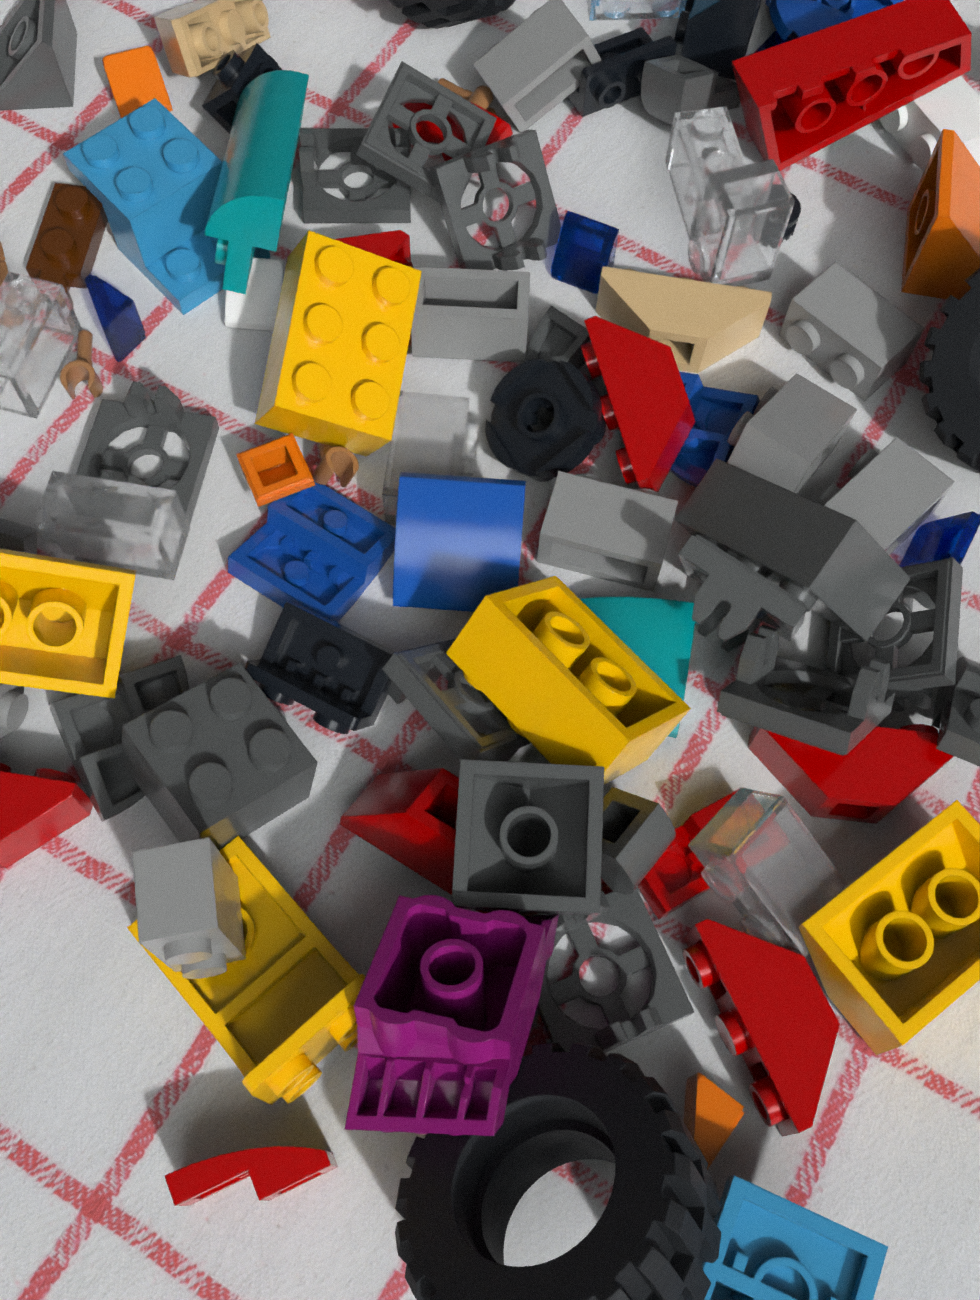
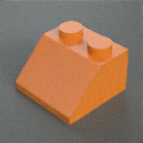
M943 129L907 209L901 292L948 299L950 295H953L960 300L971 289L965 279L980 268V166L956 132Z

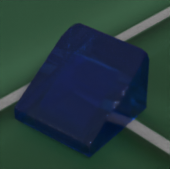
M567 211L551 265V277L593 294H598L602 266L611 268L614 266L619 229Z
M89 274L84 279L115 360L121 362L146 338L144 327L133 299L96 275Z
M971 511L921 525L916 530L899 566L905 567L952 557L961 565L980 525V514Z

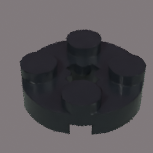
M541 358L523 362L502 378L490 399L495 406L491 413V422L486 420L485 427L489 447L502 464L533 480L547 482L557 477L558 471L568 473L583 462L593 449V446L602 440L606 431V422L602 416V403L599 393L593 382L571 363L562 360L560 362H546ZM542 407L550 412L554 410V418L550 426L544 431L539 429L534 432L533 427L539 421L536 412Z

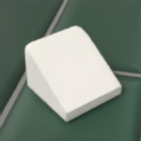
M253 258L246 295L226 290L224 318L226 327L273 331L285 272L283 261Z

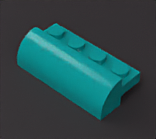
M276 70L264 73L256 77L245 87L238 100L204 233L206 236L218 238L215 263L225 265L223 290L246 295L255 248L277 251L301 128L309 79L308 74L291 70Z

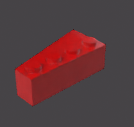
M905 0L733 60L732 65L746 128L771 174L773 175L970 71L972 33L950 0Z

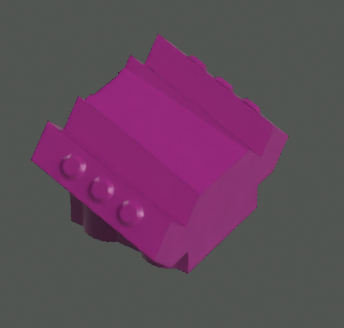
M399 895L354 1003L357 1022L358 1055L344 1130L381 1131L384 1133H434L452 1136L495 1135L503 1124L509 1086L518 1074L537 1009L546 961L552 956L559 914L521 916L516 912L508 910H497L485 914L457 908L451 901L438 895H423L416 898Z

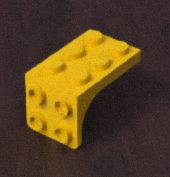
M237 836L219 852L238 877L246 959L228 962L227 971L223 974L201 979H186L182 977V971L174 972L143 945L141 946L236 1064L244 1076L242 1084L250 1094L270 1105H273L280 1097H283L287 1104L300 1097L318 1080L322 1071L317 1067V1064L336 1046L340 1045L346 1052L358 1044L354 1003L366 976L364 974L359 975L243 840ZM135 920L127 928L139 942L137 920Z

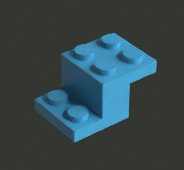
M156 98L63 153L69 171L102 203L118 249L183 315L222 290L225 265L215 263L218 238L204 235L222 161ZM256 247L254 258L269 259L271 258L269 250Z
M735 1175L728 1176L719 1202L721 1209L713 1219L721 1231L719 1257L714 1263L703 1262L701 1267L711 1282L704 1300L874 1299L888 1246Z

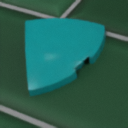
M592 597L580 599L684 701L695 622L692 620L694 603L643 597ZM680 722L671 731L668 737H677Z

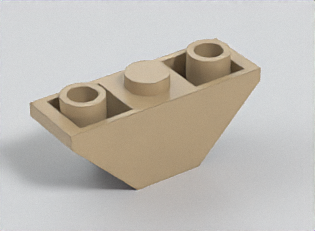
M196 0L177 6L154 17L172 72L189 78L200 76L215 68L218 62L232 50L240 54L256 43L260 44L271 38L268 29V12L262 0Z
M602 266L596 313L602 319L670 346L678 370L699 373L759 337L771 303L772 292L749 289L744 286H729L696 281L685 277L677 278L644 273L633 269Z

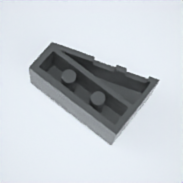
M717 458L674 519L691 535L696 536L698 534L806 603V612L810 610L815 611L865 642L869 640L911 579L857 520Z

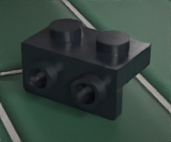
M643 27L595 44L594 47L602 61L585 67L582 70L580 87L567 97L581 116L584 117L641 95V79L645 61L675 55L677 43L671 36L653 41Z
M286 602L261 659L247 661L245 669L253 680L260 683L259 687L267 698L285 705H293L294 701L315 711L313 720L319 725L340 734H348L350 730L357 731L374 725L388 695L387 692L391 683V679L382 668L395 651L297 602Z

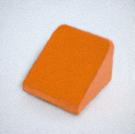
M143 46L102 58L108 82L121 118L154 98L169 112L173 111L151 46Z
M293 433L236 454L243 475L258 507L315 486L314 479Z
M697 1072L688 1077L686 1082L684 1123L708 1162V1170L745 1112L742 1111L743 1105L707 1077Z

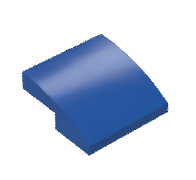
M400 472L395 532L393 606L475 612L486 595L517 587L526 481Z
M315 482V486L273 501L268 505L267 523L228 556V573L281 607H284L286 602H297L338 623L378 575L394 552L396 528L326 485H320Z

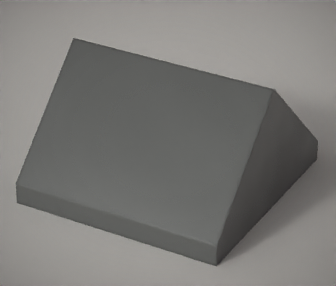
M20 0L0 26V111L73 107L77 31L66 0Z
M460 759L452 903L455 907L490 912L508 910L516 912L521 916L600 914L604 767Z

